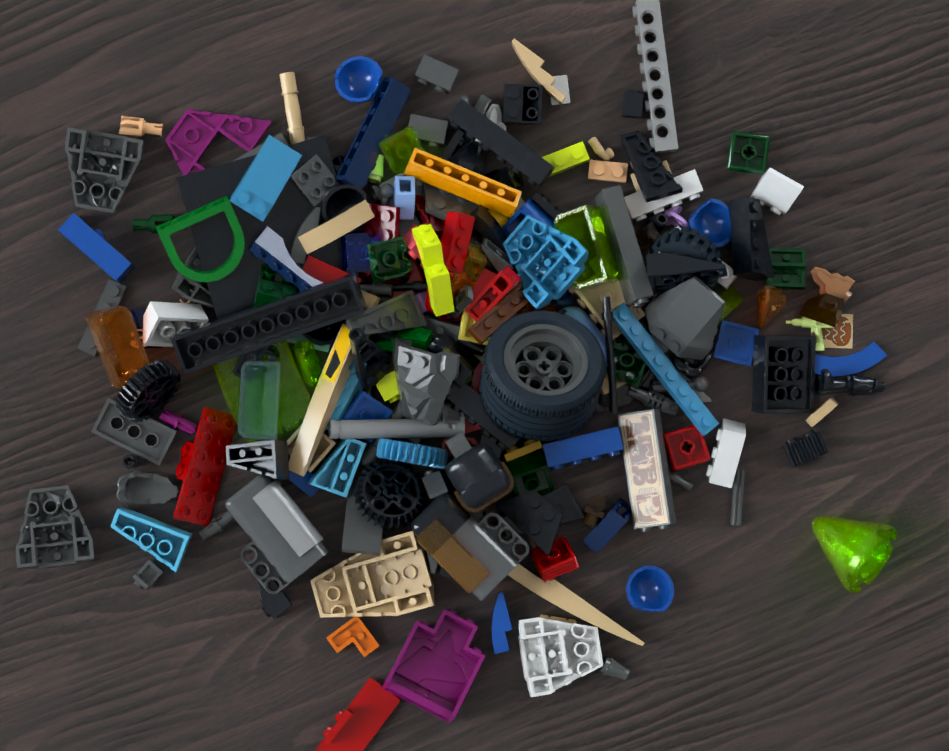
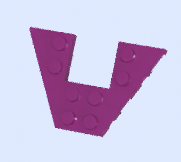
M187 109L165 141L182 174L187 175L205 169L197 162L218 132L249 152L254 149L272 122L270 120L266 121Z

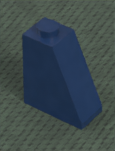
M620 498L587 534L583 542L589 550L598 553L628 521L632 511L631 507Z

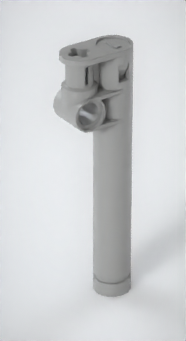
M445 401L446 405L437 425H431L415 419L329 420L328 431L330 439L454 437L460 432H463L465 435V417L462 412L460 414L455 412L451 408L452 404Z

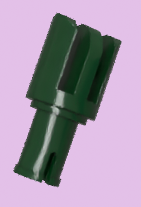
M174 214L151 215L149 219H132L133 231L150 230L152 234H158L155 227L175 218Z

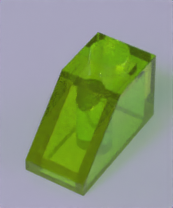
M732 285L719 296L725 301L718 324L744 300Z

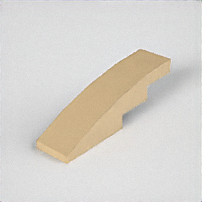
M514 38L512 46L521 63L538 85H543V90L561 105L565 101L566 96L552 86L555 78L542 69L545 61Z

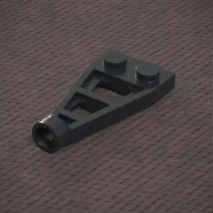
M354 328L350 331L349 338L356 375L362 387L369 391L386 374L391 372L394 364L391 356L370 340L361 328ZM368 345L370 348L360 355V351ZM374 354L378 356V358L365 369V363Z

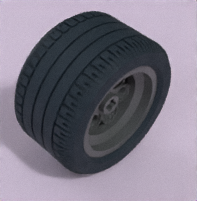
M534 310L515 315L503 322L488 341L479 382L480 395L484 407L500 427H503L509 433H513V435L520 436V438L531 439L532 441H553L572 435L589 421L596 409L606 371L603 350L595 335L584 324L570 316L560 314L559 312L556 313L555 311L549 312L548 310Z

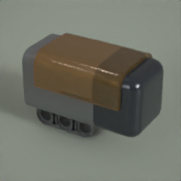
M446 493L437 496L414 519L411 525L413 533L417 536L415 540L468 594L472 592L480 601L529 553L528 544L497 513H489L478 523L451 495ZM490 516H495L498 519L496 527H490L487 524V519ZM509 530L512 533L511 540L504 541L501 538L502 531ZM517 544L525 546L526 551L523 555L516 554L515 546Z

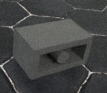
M424 54L415 73V78L418 79V83L424 86L430 84L435 87L434 90L445 94V92H451L459 75V70Z
M411 114L406 138L410 139L409 142L414 144L426 142L429 143L428 146L439 148L440 145L444 146L449 123L440 119Z

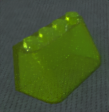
M585 205L562 213L555 218V229L577 239L589 252L588 258L584 263L585 270L572 284L575 288L583 289L622 280L600 206Z

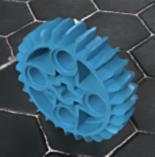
M383 438L379 439L376 450L378 458L441 469L446 467L448 451L446 449Z

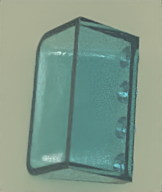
M247 361L241 368L238 432L244 439L258 442L277 440L281 362Z

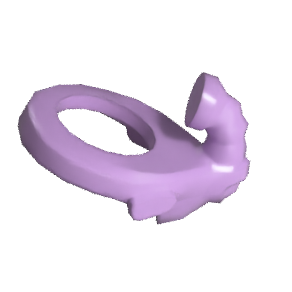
M679 205L665 210L664 214L668 219L665 225L673 224L675 228L677 226L681 228L689 227L688 222L679 215L682 211V206Z

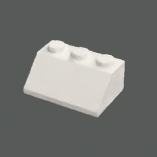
M150 301L143 315L144 346L173 347L170 339L172 336L206 324L209 319L201 304Z

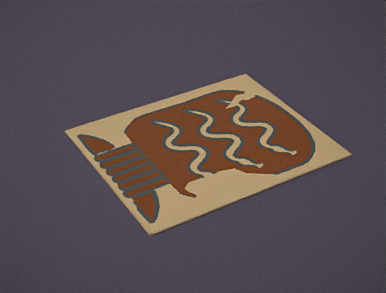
M842 314L836 327L822 328L825 348L852 349L853 314Z

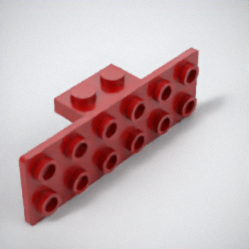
M208 407L203 408L194 443L185 441V445L181 449L180 463L176 467L175 478L182 480L183 483L173 518L206 527L209 525L226 464V446L232 443L238 421L237 415Z
M369 678L345 711L340 710L334 718L337 720L334 726L329 725L324 731L323 735L325 738L315 751H363L399 704L400 699L382 689V685L373 678Z

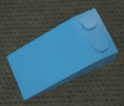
M269 135L229 201L257 219L264 221L302 155Z

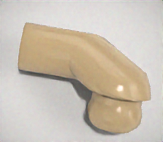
M596 137L588 141L595 154L603 160L609 161L610 158L614 157L615 154L612 149L607 148L604 150Z

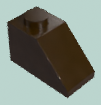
M824 293L806 300L799 315L836 327L842 316L844 299Z

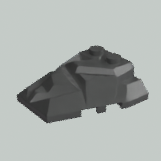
M68 127L65 151L68 155V168L71 172L75 207L114 213L141 161L144 140L124 135Z
M395 337L393 340L392 359L402 415L424 423L437 425L446 405L444 403L445 398L452 391L450 388L453 380L457 379L459 374L460 355L447 351L435 354L412 347V341Z
M69 486L30 490L24 512L23 526L21 525L19 542L16 545L17 568L46 569L78 565L81 562L94 560L93 539Z

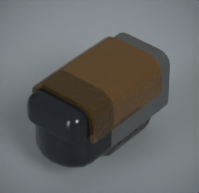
M463 432L445 442L455 457L447 465L446 473L457 490L454 492V495L466 511L470 513L479 512L512 491L514 486L513 476L504 462L500 463L489 445L479 444L472 448Z

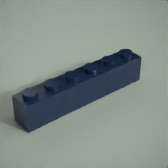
M384 78L335 177L336 180L343 184L358 186L360 189L366 186L368 177L376 166V160L379 154L383 152L384 144L392 133L393 125L399 119L403 105L408 101L410 88L395 78Z

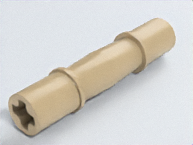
M286 72L279 76L282 88L281 94L284 96L285 113L289 126L287 131L289 132L290 144L292 145L305 141L297 96L299 91H297L295 73Z

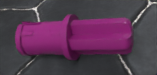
M164 409V413L160 415L159 420L173 425L174 429L179 428L191 435L197 431V424L184 419L183 415L178 416L167 409Z

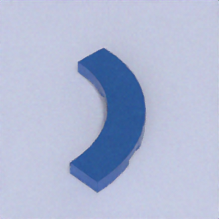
M872 342L863 350L848 356L827 357L815 354V374L821 375L822 369H828L832 376L855 374L874 366L885 358L887 354L875 342Z

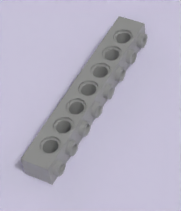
M636 0L635 6H632L633 17H637L638 25H635V34L640 39V44H637L638 55H642V63H639L640 73L644 74L645 81L642 82L643 93H647V100H644L645 111L649 112L650 119H647L648 131L651 130L652 132L649 144L654 149V154L675 152L678 150V141L659 0ZM648 15L652 18L653 22L645 24L642 18ZM651 34L655 37V41L648 43L645 40V36ZM654 53L658 59L655 62H651L648 60L647 55ZM657 72L660 75V79L657 81L652 80L650 73ZM660 91L662 98L659 100L654 99L652 92ZM661 109L664 111L665 117L659 119L655 116L654 112ZM664 128L667 131V136L659 137L657 130Z

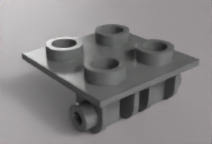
M317 154L291 174V180H294L299 187L298 189L302 190V194H305L309 199V203H312L313 206L322 201L330 189L340 185Z

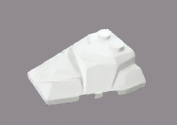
M540 617L519 620L520 635L518 636L524 678L527 681L530 697L552 694L564 685H568L577 678L583 677L603 666L598 627Z

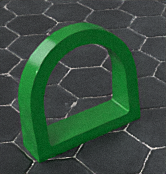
M227 196L155 227L173 266L183 276L197 282H213L226 277L238 266L244 253L243 231ZM224 211L234 236L233 250L228 260L220 267L209 271L195 270L184 264L177 255L170 239V234Z

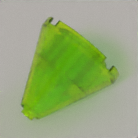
M821 516L816 517L811 525L813 527L812 532L843 587L852 594L862 591L859 586L863 583L869 585L876 578L894 549L890 545L892 538L894 540L897 539V530L883 523Z

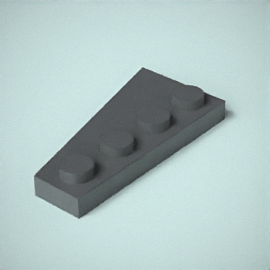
M412 290L366 310L365 313L345 320L350 331L354 328H361L366 336L427 325Z

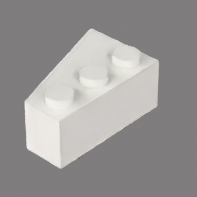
M723 418L721 428L718 429L716 435L717 445L713 447L711 454L713 462L707 468L706 476H709V483L732 488L746 437L745 423Z

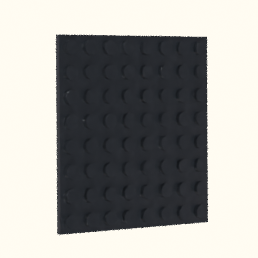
M325 135L288 145V147L302 155L293 172L317 154L334 177H336ZM256 155L176 177L186 213L225 196L230 199ZM291 176L264 221L257 219L230 202L242 228L245 245L240 263L229 275L217 281L207 282L217 319L253 307L262 264H268L255 257L250 248L267 226L283 238L289 253L294 236L301 223L314 207L321 208L322 201L316 206H313L312 203L310 204L309 199L305 194H302V190H299L298 185L294 180H291ZM321 209L318 226L325 223ZM224 211L190 226L203 271L220 267L228 260L232 253L234 236ZM353 232L347 233L309 254L306 253L305 262L308 255L349 274L355 272L356 277L359 278V253L355 254L354 248L349 249V257L354 255V261L348 260L346 255L348 243L353 242L356 245ZM296 263L301 269L303 268L304 264ZM361 279L359 284H365L367 281Z

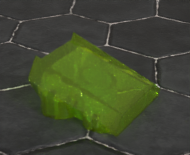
M413 126L407 127L379 143L393 174L405 172L414 148L425 151Z
M297 340L292 348L305 383L313 387L317 383V377L321 375V367L314 345L308 340Z

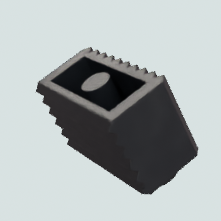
M810 430L803 434L804 438L797 440L795 437L786 441V446L783 447V450L792 468L828 453V449L819 431L814 432V430Z

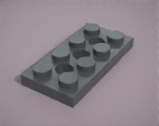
M108 398L91 432L161 466L178 431L151 418H148V420L144 419L142 422H130L120 413L116 407V401ZM115 418L122 420V426L119 429H115L112 426V421ZM133 426L138 427L140 430L137 437H131L129 434V430ZM149 435H155L157 438V442L153 446L148 445L146 442Z

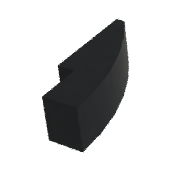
M480 204L470 213V216L475 217L473 228L479 233L477 240L482 243L485 237L506 253L503 243L507 237L503 229L491 213Z

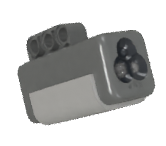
M259 474L225 503L226 509L252 540L241 551V559L270 594H277L330 552L322 543L324 538L280 483L276 480L273 481L270 476ZM249 549L255 553V557L251 561L245 558V552ZM259 565H265L267 568V573L264 576H260L257 573ZM271 580L278 581V590L272 591L269 588Z

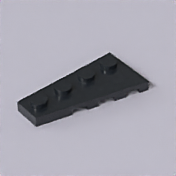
M639 130L620 135V141L646 203L682 193L683 188L680 184L676 183L671 172L666 170L661 159L654 154L651 146Z

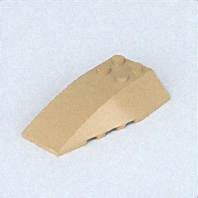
M413 531L382 539L380 555L356 553L310 580L320 618L399 616L434 606V585L424 549Z

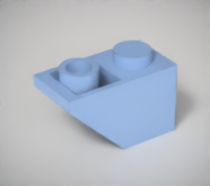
M395 176L393 182L394 206L400 207V220H414L415 176Z

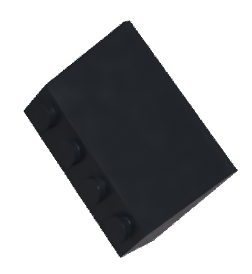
M754 335L752 412L762 414L813 413L816 336Z

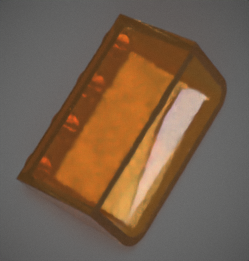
M119 305L84 315L110 384L117 389L123 388V384L127 383V379H130L138 371V368L141 369L144 364H149L128 308Z

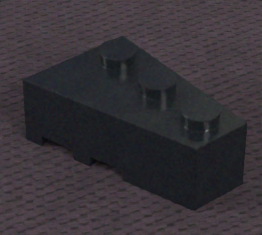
M269 440L226 446L227 465L275 479L289 480L287 441Z

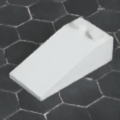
M769 168L760 178L751 197L760 199L761 206L764 204L769 206L771 212L777 215H784L801 193L804 186Z

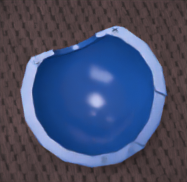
M363 56L351 57L342 62L336 70L334 77L335 86L339 94L351 103L361 104L369 102L376 96L380 88L383 73L378 63L371 58Z
M713 198L707 200L689 217L690 231L696 229L699 230V234H706L709 237L708 240L710 242L713 241L716 247L725 245L731 240L730 208L720 200Z
M643 566L635 570L628 578L626 598L634 609L647 612H663L672 603L674 584L670 576L663 569L656 566Z

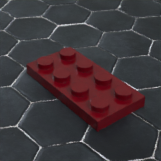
M367 202L375 217L365 222L362 226L361 243L365 246L366 253L364 259L360 260L359 278L373 281L367 244L399 237L400 207ZM361 248V254H362V256H363V255H364V251H363V249ZM396 279L384 281L381 283L395 284Z

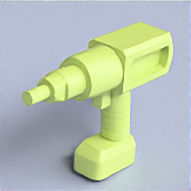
M806 317L786 321V324L811 328V333H815L816 336L815 351H825L822 328H832V326Z

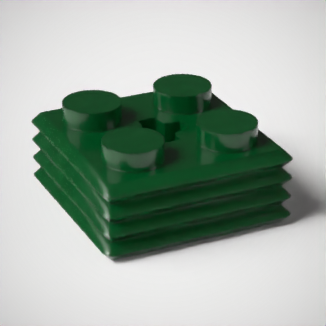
M733 131L731 133L726 169L763 175L766 172L770 136ZM747 148L753 153L749 158L743 153Z

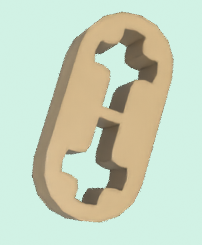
M832 396L805 421L812 428L839 403Z

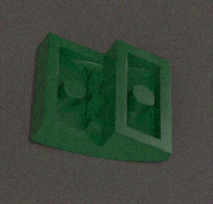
M769 248L774 277L766 279V289L804 290L806 249Z

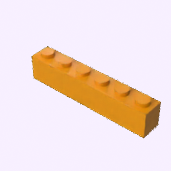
M414 148L404 172L405 175L415 176V179L476 204H481L483 207L510 218L517 207L522 191L417 148Z

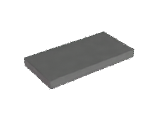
M353 480L347 494L342 552L380 555L383 528H381V523L379 522L374 526L375 520L373 519L368 522L369 516H362L363 510H358L359 504L355 503L357 497L354 496L357 480ZM371 481L372 484L378 485L377 482ZM366 491V497L371 502L374 496ZM374 506L376 509L382 510L380 506Z

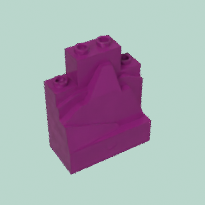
M444 609L434 629L430 628L431 625L425 621L415 622L382 689L451 723L456 717L485 655L478 648L468 647L478 628L475 622L468 618H460L458 613L451 609Z

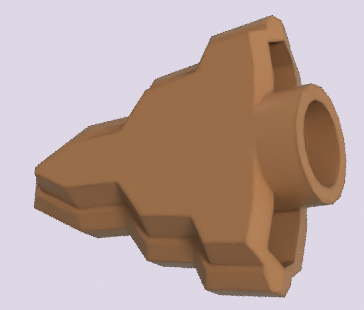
M814 267L810 271L814 282L820 287V295L827 293L844 299L843 304L852 295L849 290L855 283V280L848 275L843 277L838 273L831 274L826 269Z

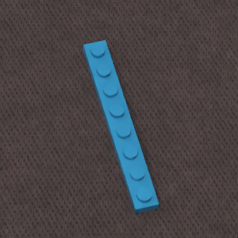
M622 303L612 311L614 319L612 321L702 436H705L719 424L627 305Z

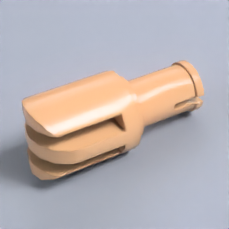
M121 116L120 135L142 137L144 134L162 136L163 124L148 123L144 118Z

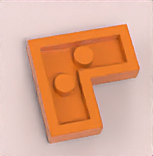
M353 617L326 637L337 653L352 642L364 657L380 646L359 617Z

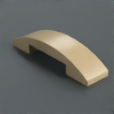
M365 199L320 226L300 235L298 239L306 253L309 254L354 230L375 216Z

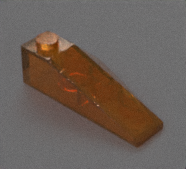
M765 285L757 291L758 329H763L786 305V295L783 294L782 289Z

